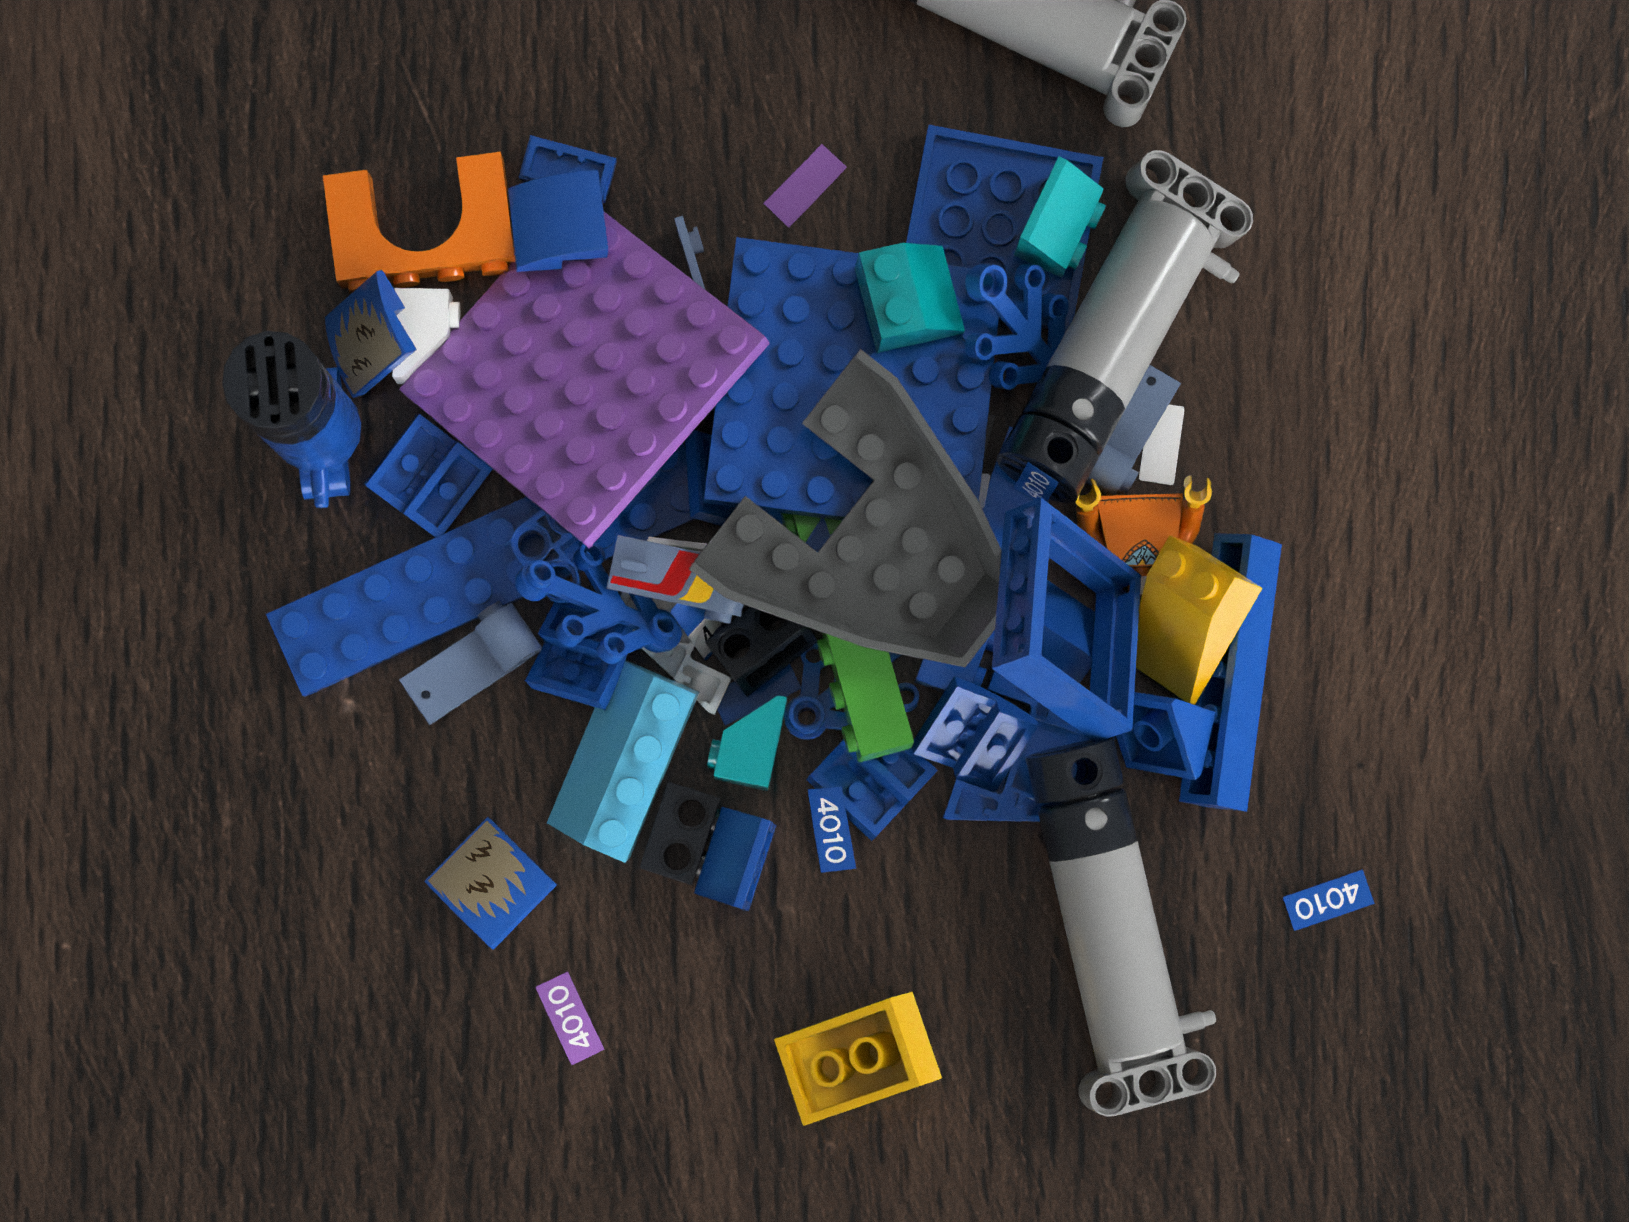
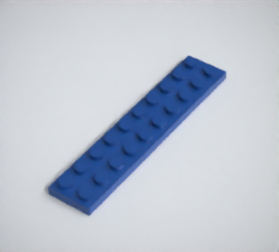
M683 443L662 465L659 476L655 481L639 492L596 540V543L604 550V561L613 558L618 535L647 541L648 537H660L697 520L690 518L686 449ZM524 497L267 613L266 616L302 696L311 695L479 618V613L497 601L506 606L523 599L524 597L519 594L515 587V576L523 566L511 549V538L513 532L540 511L541 508L529 498ZM537 534L526 536L520 546L521 553L528 557L539 555L545 546L544 538ZM579 540L564 550V553L574 564L578 573L582 572V570L574 562V553L583 544ZM585 553V556L589 560L594 561L593 557L590 554ZM566 570L555 571V575L563 579L572 576Z

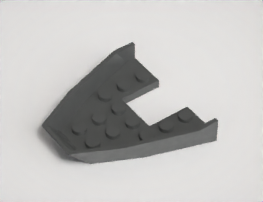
M860 349L801 424L873 479L872 483L818 552L744 496L691 564L689 570L727 599L862 647L966 667L995 630L1002 550L978 499L898 378Z

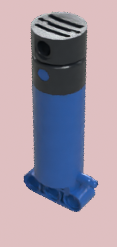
M265 331L247 337L233 349L224 365L222 386L227 403L239 418L287 463L299 469L304 500L314 499L316 508H327L329 506V497L350 495L348 459L352 456L360 441L362 425L357 407L342 389L338 367L325 368L302 340L288 333Z

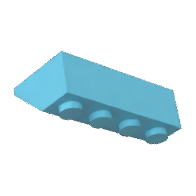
M625 660L619 681L606 710L594 708L547 824L584 846L626 863L632 855L700 691Z

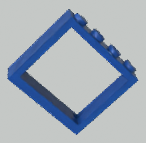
M1043 498L1005 511L992 669L1096 743L1132 731L1141 575ZM1049 558L1096 593L1090 691L1041 656ZM1130 585L1129 592H1125L1123 587Z

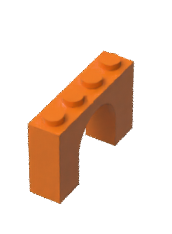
M501 152L456 157L462 197L461 219L457 229L446 242L426 251L416 252L398 248L381 234L378 225L373 180L368 170L323 175L335 276L341 289L348 288L349 293H353L379 270H383L389 282H393V287L396 288L419 285L420 278L437 276L440 282H450L463 279L465 272L482 270V275L484 276L501 275L504 272H509L508 266L515 262L507 195L508 186L505 163Z

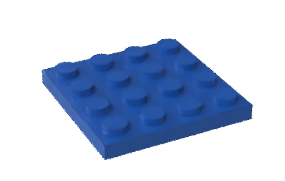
M928 125L906 243L943 246L947 265L974 268L976 265L984 263L1002 267L1007 275L1005 293L1019 311L1024 314V291L1016 286L1014 277L1017 268L1021 264L1031 263L1014 256L1020 236L1058 156L1068 160L1097 184H1099L1103 157ZM1086 227L1079 242L1088 244L1090 227ZM1087 247L1076 270L1068 266L1062 278L1044 270L1045 283L1042 287V296L1047 293L1060 294L1068 300L1069 311L1065 317V332L1075 315ZM1030 272L1029 277H1028L1029 283H1030L1031 278H1032L1031 272ZM1055 302L1052 306V312L1055 310ZM1041 317V328L1048 329L1049 320Z

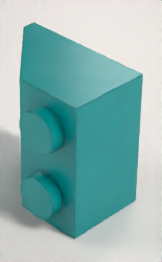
M1058 156L1020 236L1014 256L1031 264L1039 265L1044 270L1061 278L1068 266L1076 270L1087 247L1086 244L1079 241L1087 226L1095 230L1106 207L1105 204L1098 202L1104 189L1068 160Z
M899 243L859 252L855 264V272L877 353L964 334L965 329L943 246Z
M776 696L725 729L721 741L712 740L707 766L710 769H715V780L768 791L787 705V697Z

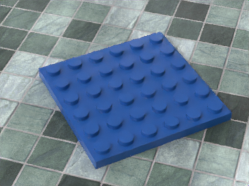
M736 237L727 307L762 333L770 344L715 405L703 503L737 507L744 496H746L764 511L842 521L872 483L873 479L801 423L860 349L898 378L979 501L992 385L989 373L994 364L995 355L988 360L972 359L966 354L965 341L972 332H983L997 336L999 316L987 301L977 300L968 292L965 279L967 273L972 268L948 265L965 329L964 334L877 353L855 272V264L859 253ZM982 341L979 343V352L982 349Z

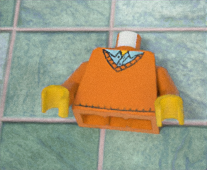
M1187 476L1184 480V494L1186 498L1184 501L1183 493L1101 496L1095 480L1090 479L1092 484L1091 491L1086 495H1079L1075 501L1077 504V525L1141 575L1140 597H1142L1147 574L1169 535L1193 544L1198 536L1205 508L1204 504L1210 500L1212 495L1209 478H1206L1205 488L1202 491L1195 492L1191 490L1192 477Z

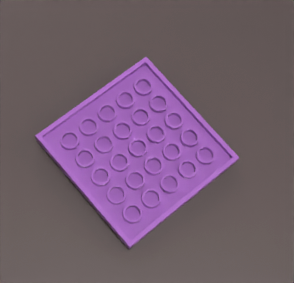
M605 212L604 218L608 241L607 258L562 261V269L517 272L516 262H512L508 266L509 272L502 273L460 320L459 329H452L450 331V338L399 389L408 399L587 548H590L770 344L762 333Z

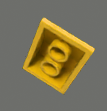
M1169 535L1147 574L1141 597L1136 668L1185 702L1195 705L1261 592L1262 587L1200 547Z
M913 992L885 999L774 1039L803 1126L942 1079Z

